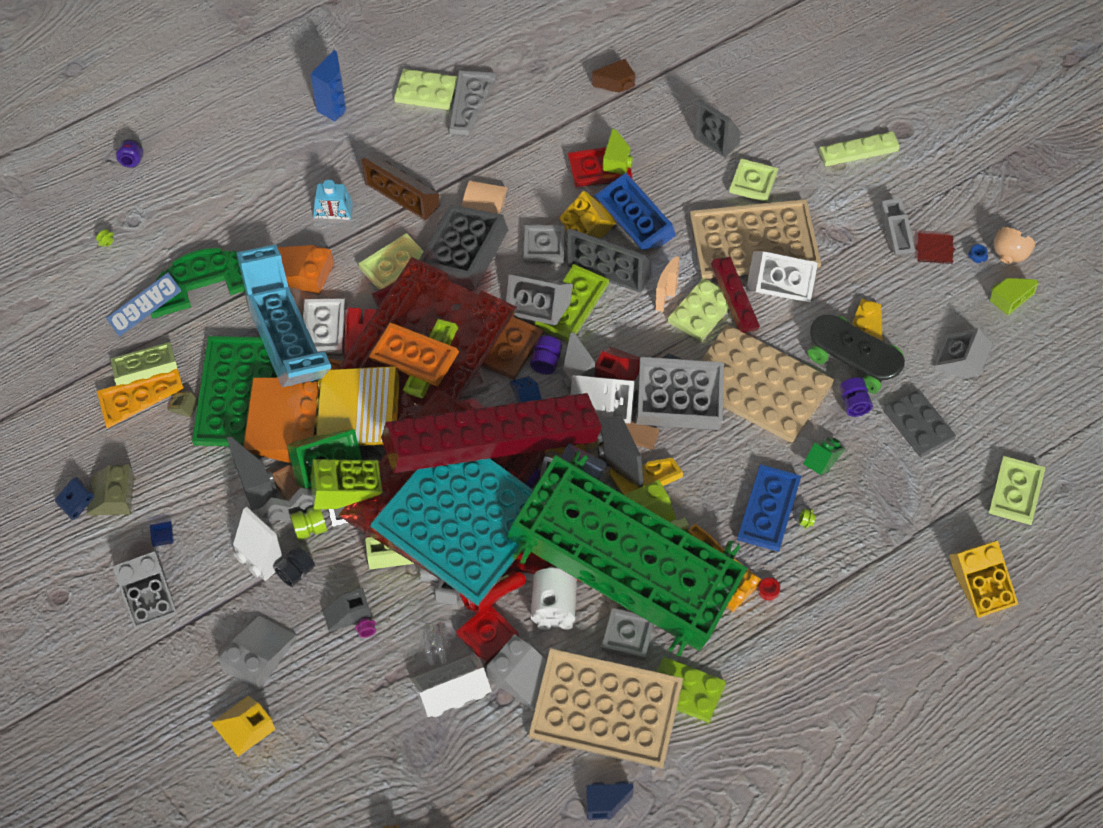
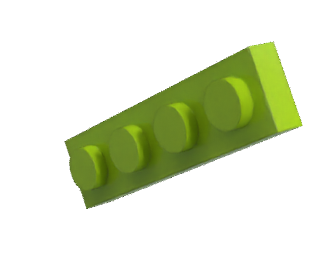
M438 319L429 338L450 345L458 326L455 323ZM409 376L403 390L406 394L424 398L430 383Z

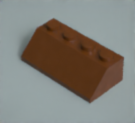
M364 157L361 160L364 180L367 186L426 221L440 206L439 193L435 189L425 186L420 180L414 179L407 175L405 171L392 166L390 162L384 161L379 157Z

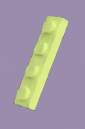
M892 131L822 146L819 149V153L826 167L899 151V144Z

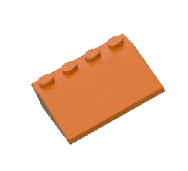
M253 378L243 447L251 454L291 463L287 444L313 437L317 397L319 393L318 382L308 381L281 387L278 378Z

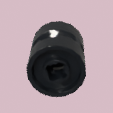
M295 546L287 554V559L282 558L273 568L284 583L294 587L301 580V574H308L315 567V563L306 551L299 546Z

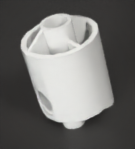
M556 566L539 570L533 576L531 619L534 623L538 624L537 627L540 630H549L551 627L571 629L575 621L577 579Z

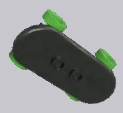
M821 315L813 320L810 326V336L815 344L808 350L810 359L815 363L824 364L828 359V354H830L834 358L866 374L862 379L865 380L869 393H878L881 389V382L898 376L905 366L903 352L898 347L877 339L850 324L841 316Z

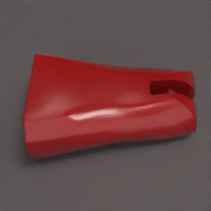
M348 307L345 310L344 362L354 363L355 354L358 353V363L367 364L384 320V315L379 310L365 309L364 317L360 308Z
M507 570L478 606L461 593L460 597L467 609L481 614L506 594L524 586L526 577L515 570Z

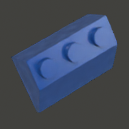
M333 50L310 75L317 112L336 121L345 113L346 103L337 51Z

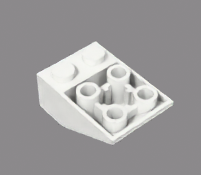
M572 375L570 395L588 393L599 420L622 415L625 423H631L635 381Z

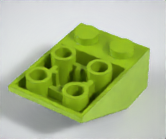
M313 459L311 487L314 509H338L382 494L378 460Z

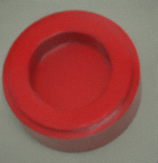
M771 577L762 579L758 586L760 597L769 601L776 599L780 594L779 582Z

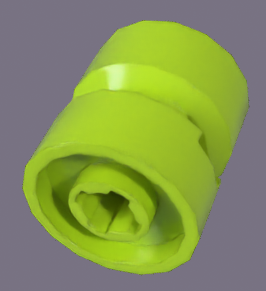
M311 507L307 509L306 513L299 511L290 514L298 541L310 537V533L318 535L327 532L321 509Z

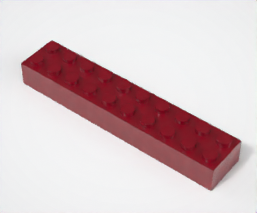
M588 393L389 421L385 422L381 439L393 472L399 473L566 447L568 443L572 445L596 442L602 425Z

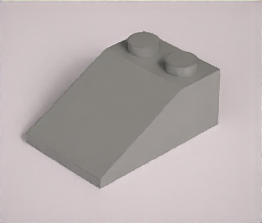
M258 616L225 649L219 658L222 670L261 690L297 636L277 624Z
M514 634L486 667L487 678L535 712L547 660L531 645Z

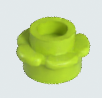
M108 229L102 230L96 236L98 245L110 246L114 241V233Z
M803 508L800 513L798 524L804 526L805 529L813 526L815 523L816 514L813 513L812 508L809 510Z

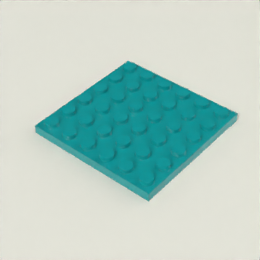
M490 458L418 469L371 523V527L478 606L515 561L512 555L519 544L507 538V535L533 490Z

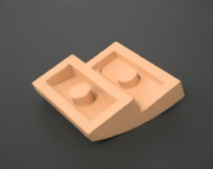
M469 181L461 207L501 214L507 187Z
M675 256L667 264L659 278L656 290V311L664 312L666 297H675L680 257Z

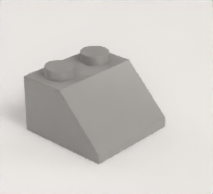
M979 328L947 334L933 366L935 369L961 378L980 376L993 343Z

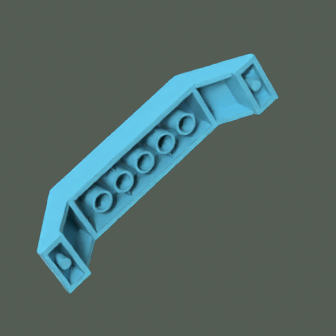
M277 245L237 252L251 316L281 387L323 378L331 369V364L325 351L318 353L288 287L281 254Z

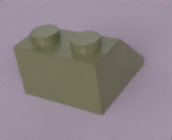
M108 465L91 476L90 490L94 494V498L88 504V516L131 515L134 475L130 465Z

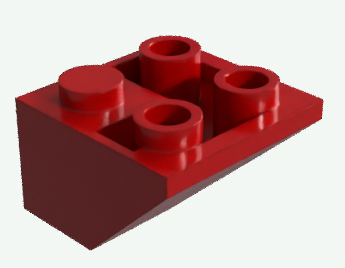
M608 347L601 352L595 364V377L635 381L639 374L640 357Z

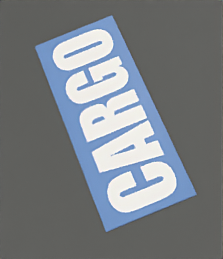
M167 273L106 319L120 337L181 292V289L170 274Z

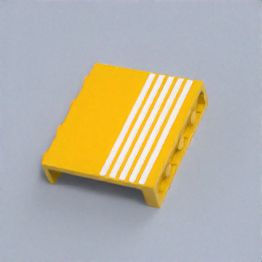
M396 367L329 370L323 378L318 380L320 397H317V408L319 412L318 416L315 417L317 435L314 436L355 429L359 446L383 445L381 436L385 422L396 421L398 416L400 375Z

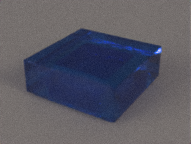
M171 521L150 525L153 547L174 543Z

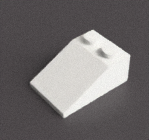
M753 251L746 291L811 302L818 263L763 251Z
M247 507L243 509L233 543L236 552L234 555L241 564L246 563L249 566V570L255 577L260 576L266 581L275 573L273 567L283 558L276 533Z

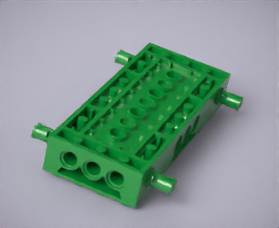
M581 451L575 452L570 463L555 455L507 535V538L519 544L512 557L516 559L523 552L520 563H525L530 552L651 622L675 637L668 649L672 652L679 645L676 653L677 656L683 654L687 644L700 651L710 639L748 569L734 560L741 548L738 544L733 551H730L733 541H728L721 553L582 471L581 469L588 460V457L585 454L578 462ZM573 509L577 512L578 517L571 518L567 515L566 511ZM605 533H614L616 535V540H608L605 536ZM644 556H653L655 559V563H647L644 559ZM688 577L692 579L694 586H686L683 583V578Z

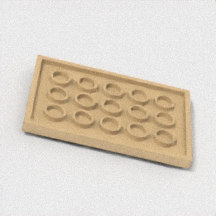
M807 199L690 211L701 280L703 278H716L710 263L713 259L731 257L739 276L749 275L753 251H763L817 262V268L821 267Z
M728 324L701 359V361L724 362V408L792 444L821 404L835 380L740 332Z
M550 649L528 737L664 769L683 678Z

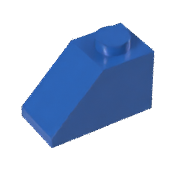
M530 376L510 381V386L517 403L542 399L538 383Z

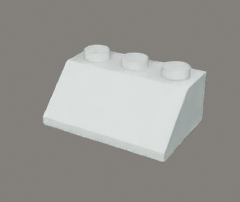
M473 654L411 678L421 706L428 717L439 716L447 709L452 707L459 708L467 701L481 699L487 693L492 692L484 668Z

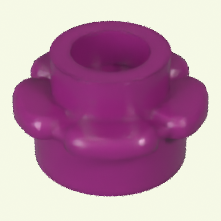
M363 618L358 621L355 631H357L361 638L370 637L376 632V622L369 618Z

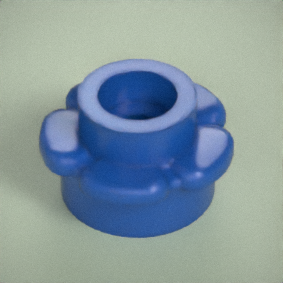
M980 244L974 245L971 251H969L968 256L975 263L985 262L988 259L987 248Z

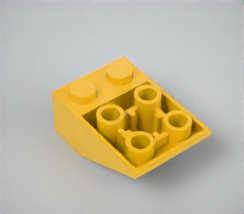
M988 541L949 554L955 576L977 618L1018 605L998 541Z

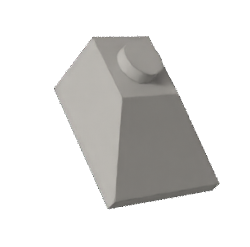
M574 332L569 337L562 378L564 387L570 389V391L572 375L595 377V361Z

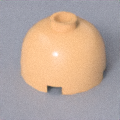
M1002 227L1001 230L1000 228L995 235L993 246L996 254L1000 256V260L1006 264H1011L1012 262L1019 263L1026 260L1036 245L1035 241L1029 236L1026 239L1020 236L1022 232Z

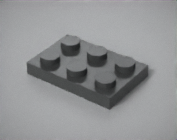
M919 389L884 408V413L920 458L955 440L956 434Z

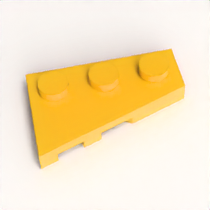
M861 299L852 325L882 341L881 304Z
M673 457L648 461L646 465H642L644 486L660 480L662 486H665L683 477V471ZM611 468L609 477L621 494L625 495L641 488Z

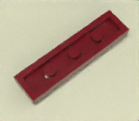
M731 257L713 259L710 264L738 330L743 333L757 331L760 327Z

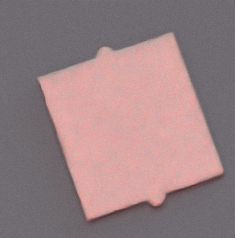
M918 233V244L916 245V250H918L917 262L953 264V252H955L953 235Z

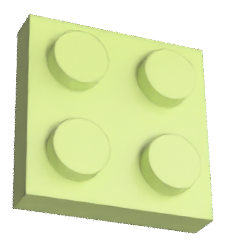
M740 159L729 193L767 202L778 174V168Z

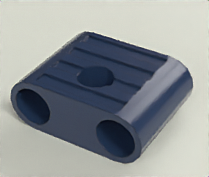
M76 477L57 496L55 503L73 520L93 500L94 494Z

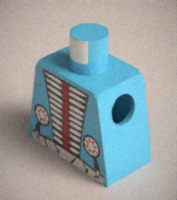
M326 180L323 183L317 184L314 218L351 219L353 202L346 186L335 184L332 180Z

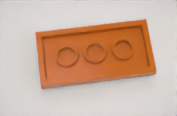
M390 323L369 357L372 361L388 367H396L400 372L439 386L459 351L453 346Z

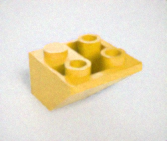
M585 191L559 217L561 223L565 225L566 231L570 228L598 239L604 237L616 224L609 212Z
M247 696L211 722L237 757L275 730L272 719L261 705L250 696Z

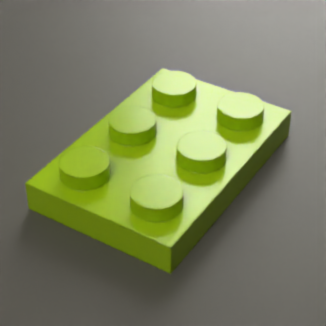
M663 657L657 673L683 678L677 711L710 723L726 686V681Z

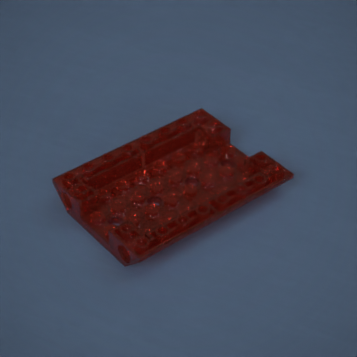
M411 257L338 369L388 367L372 361L369 355L390 323L427 337L430 336L438 319L455 323L458 329L450 346L457 348L459 353L439 386L430 384L424 398L406 394L403 388L409 375L398 371L400 383L397 420L451 413L514 315L517 307L483 290L479 294H475L450 282L447 273ZM456 303L462 305L457 311L451 310V306Z

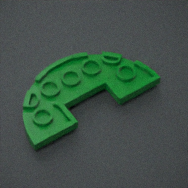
M221 248L201 249L173 261L172 266L165 272L162 271L156 281L169 273L181 289V292L152 312V319L191 308L187 295L188 291L221 281H226L230 296L244 292V283L237 259L238 251H221Z

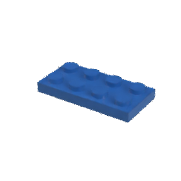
M760 464L737 541L777 552L780 551L802 475Z

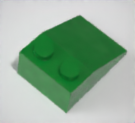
M355 429L309 437L287 444L296 484L305 489L311 487L313 459L362 460Z

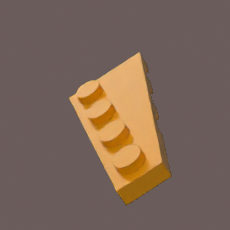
M177 368L171 372L159 373L147 379L142 378L129 384H120L98 390L97 394L105 425L109 428L184 388Z

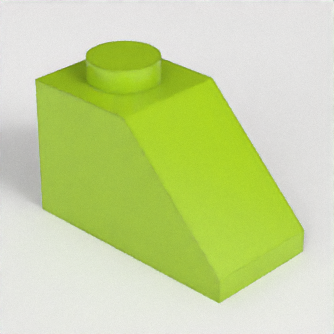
M612 129L603 158V171L625 174L628 167L632 168L634 157L631 156V147L616 129Z
M1006 278L1003 282H998L992 287L990 302L1008 316L1035 294L1039 282L1036 279Z

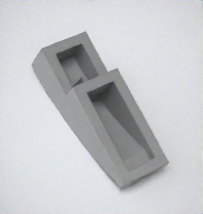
M902 198L882 201L879 208L885 231L895 256L915 253L908 215L904 212Z

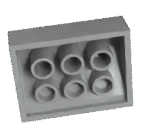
M640 357L636 425L720 430L723 421L724 362Z

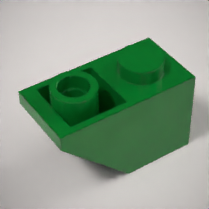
M834 437L824 438L814 442L803 465L819 475H823L831 469L846 448Z

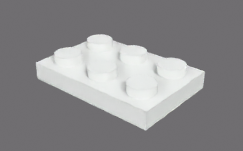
M304 299L303 320L318 353L325 351L326 354H343L345 299Z

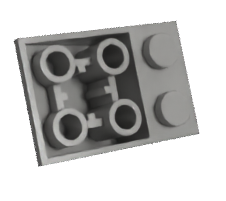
M155 551L112 566L134 629L177 614Z

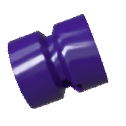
M541 336L536 341L530 367L535 372L550 375L556 371L558 358L562 351V343L554 337Z
M850 378L841 383L839 391L848 416L858 417L872 410L873 404L864 379Z

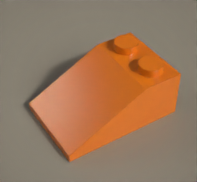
M315 245L278 247L288 287L320 295L334 265L331 249Z

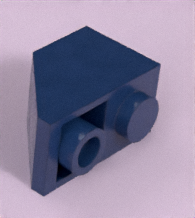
M618 781L614 784L594 782L591 785H586L588 820L612 819L633 797V783L628 784L626 781Z

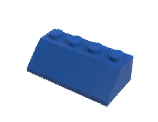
M627 173L595 195V198L640 249L660 248L676 236L673 224Z

